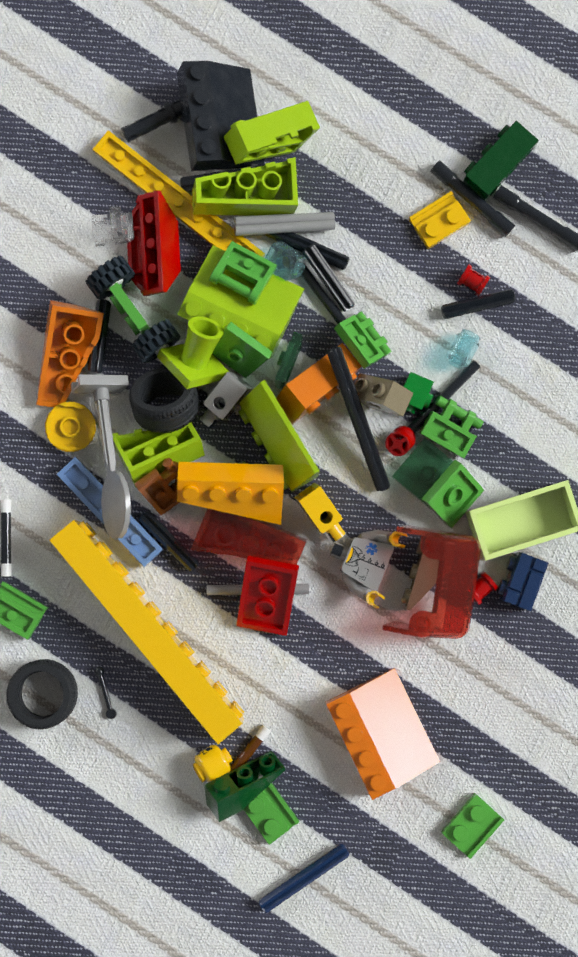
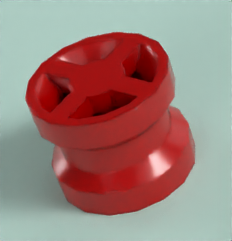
M399 426L386 438V448L394 456H403L415 445L416 436L409 427Z

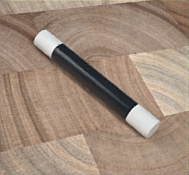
M1 500V577L11 576V500Z

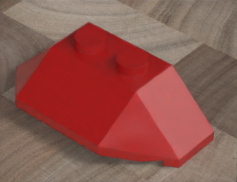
M157 190L137 196V204L131 213L126 227L128 264L135 272L131 280L143 296L167 292L181 271L178 220L161 191Z

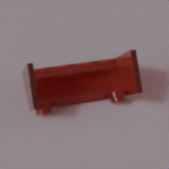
M410 525L397 526L396 532L422 536L420 544L422 553L430 559L439 560L432 612L418 611L414 613L410 618L409 624L392 621L384 624L382 630L422 638L458 639L465 636L470 629L481 553L479 540L472 535Z

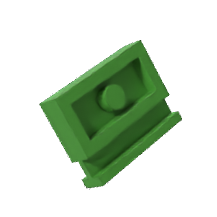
M3 581L0 586V624L29 640L48 607Z
M273 783L243 809L269 845L299 823V819Z
M474 793L444 827L441 833L471 859L503 823L504 819Z

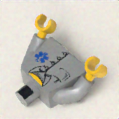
M384 530L361 532L357 538L353 537L350 546L335 541L330 556L343 561L340 571L343 573L342 580L352 594L367 601L375 609L379 608L374 604L375 598L381 597L385 599L378 592V588L395 547L405 548V545L398 543L400 536L407 537V534L403 532Z

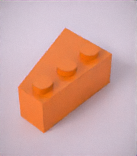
M342 343L338 347L342 348L352 379L355 381L358 378L356 373L362 366ZM325 355L287 383L276 397L292 425L308 413L310 415L321 406L320 402L325 398L330 400L339 392V386L328 355Z

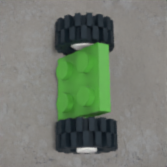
M120 255L117 258L113 257L111 261L107 260L104 265L98 266V269L94 270L85 282L98 300H103L108 296L121 316L124 313L127 314V317L124 319L136 336L139 333L141 334L138 336V339L134 340L131 347L143 363L151 362L157 358L159 349L174 346L181 336L169 319L160 321L152 327L148 326L122 289L126 286L125 284L131 281L135 272L124 257Z

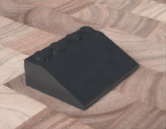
M183 61L177 72L191 171L264 166V159L235 164L224 139L233 123L257 117L251 70L212 61Z

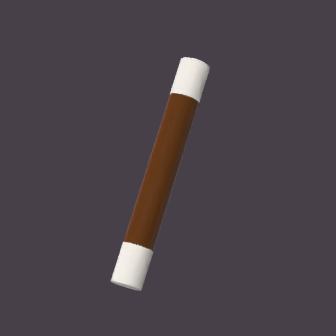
M264 724L261 726L231 765V771L248 762L271 732Z

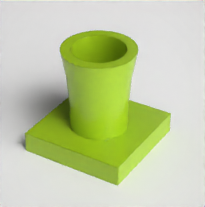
M197 316L191 318L188 322L185 344L159 349L157 358L186 389L221 381L225 374L229 372L212 354L223 336V328L216 321L207 317Z

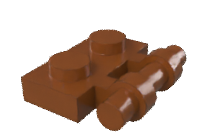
M166 458L162 464L165 470L162 473H159L155 468L134 483L139 492L161 516L180 503L177 502L178 463L170 458ZM175 479V482L172 485H169V483Z

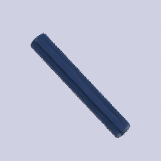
M343 844L338 845L259 900L261 909L268 913L349 857L347 848Z

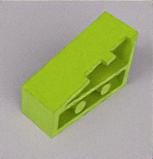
M305 101L246 121H237L231 125V129L224 136V139L235 164L294 153L320 129V126L309 101Z

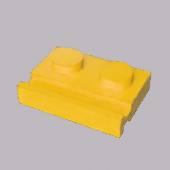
M452 191L413 214L408 219L427 249L432 248L471 222L458 200L453 196Z

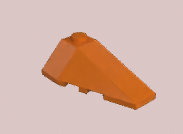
M50 300L36 405L55 407L66 402L72 391L71 383L76 382L77 376L82 368L85 367L90 353L100 339L104 313L75 304Z

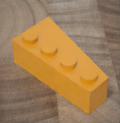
M206 462L178 463L177 502L281 525L284 491L283 465Z

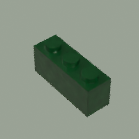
M517 120L511 127L506 125L497 135L500 139L494 145L490 142L481 152L483 157L477 163L472 161L464 171L466 176L463 182L485 201L531 153L539 141Z

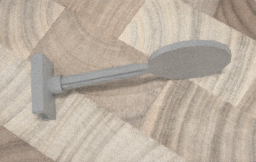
M78 375V382L71 383L72 393L93 394L94 402L97 404L104 464L107 469L101 498L104 526L112 539L123 538L130 523L131 502L127 481L122 473L115 470L116 458L108 402L110 401L109 394H120L129 385L128 375Z

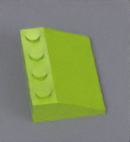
M213 245L191 284L177 315L187 320L197 316L207 317L216 321L223 329L232 322L272 352L269 359L273 358L305 288L273 274L261 293L259 300L253 305L248 302V298L220 283L214 284L209 281L213 270L225 253L224 250ZM225 269L223 274L254 289L255 284Z
M263 380L239 403L241 410L238 413L245 425L250 422L254 432L251 435L257 445L263 444L268 452L264 455L267 462L273 465H283L284 490L289 488L291 492H294L317 478L319 469L268 384Z

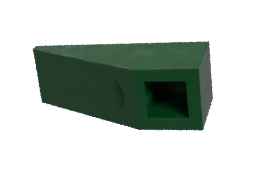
M270 751L205 784L206 804L217 820L221 822L249 805L285 771V767L273 751Z

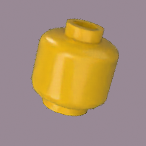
M211 745L195 755V763L192 766L201 782L206 781L209 783L230 772L229 763L233 760L226 748L221 750L217 745Z

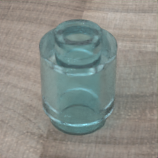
M462 329L461 333L456 335L446 354L449 359L448 363L459 369H462L463 366L469 367L480 346L478 343L480 337L469 330Z

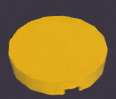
M63 402L55 406L48 413L45 421V433L50 443L57 449L65 452H77L86 448L93 440L96 432V421L92 412L77 402Z

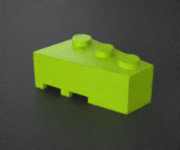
M192 423L170 433L143 431L142 428L135 429L134 433L119 435L118 433H112L115 450L133 484L155 468L159 473H162L165 470L162 463L166 458L179 463L192 462L205 456L201 438Z

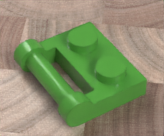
M232 241L213 270L209 281L214 284L220 283L248 298V302L255 305L274 274L277 265ZM225 269L255 284L254 289L223 274Z

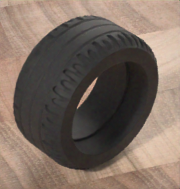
M166 367L146 372L133 383L130 389L129 401L136 422L147 431L170 433L182 429L192 422L199 410V398L196 387L186 389ZM174 394L181 396L178 400L168 405H148L153 399L162 395Z
M40 659L29 662L20 667L12 675L8 683L6 692L8 708L14 718L26 727L32 729L54 727L63 722L74 710L78 698L76 680L70 670L57 661ZM37 672L50 673L58 679L63 689V701L60 708L48 716H40L31 712L24 704L22 698V688L25 680Z

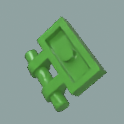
M361 311L357 315H353L340 322L334 330L363 369H366L382 357L389 355L392 351L387 345L388 341L384 336L381 337L373 327L374 322L371 318L367 319Z
M439 396L435 404L443 409L441 415L431 411L419 434L460 458H465L477 437L468 432L470 427L473 426L480 429L484 421L476 417V413L473 411H466L457 406V402L451 398L447 400ZM452 414L462 420L460 426L449 420Z

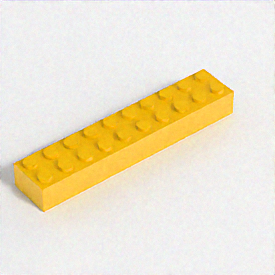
M71 521L49 541L217 744L222 742L243 724L244 710L235 700L232 703L226 697L228 691L220 681L214 682L210 678V669L202 660L199 663L192 656L195 653L192 647L186 641L181 643L176 637L177 629L170 621L164 622L159 616L162 613L159 607L153 601L147 602L143 597L146 593L138 582H131L126 575L129 572L120 561L114 562L110 557L113 554L110 548L104 542H98L94 538L97 533L91 525L84 521Z

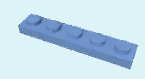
M74 457L57 475L104 524L101 507L103 485L77 457ZM130 514L128 530L124 537L118 540L146 567L164 549Z

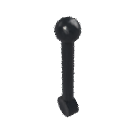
M98 666L94 672L99 677L106 702V716L108 719H113L117 712L111 705L103 676L105 670L103 667Z

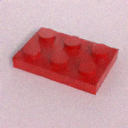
M248 556L236 626L287 636L299 565Z

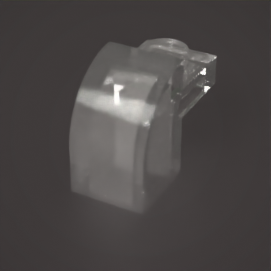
M120 206L110 207V214L91 215L95 246L119 245L134 239L132 213H122Z

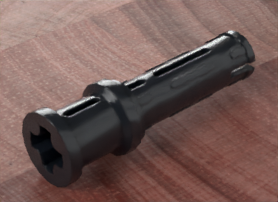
M181 99L172 103L166 102L162 109L122 127L121 131L126 141L129 143L169 122L171 124L177 123L178 119L183 117Z

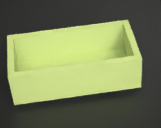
M568 480L465 512L481 561L493 559L578 532V508Z

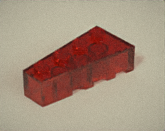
M207 508L191 550L231 555L246 559L248 556L297 565L308 539L265 521Z

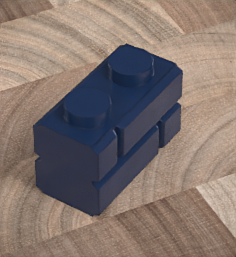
M516 552L515 556L511 555L506 565V570H509L507 579L501 580L497 590V594H500L499 600L523 610L531 611L549 563L522 552Z

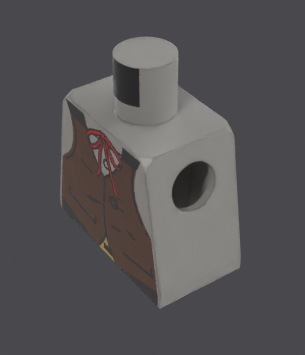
M227 372L203 404L208 409L200 420L211 429L219 419L228 420L240 406L239 403L254 388L236 373ZM221 398L226 402L224 408H221L219 405Z

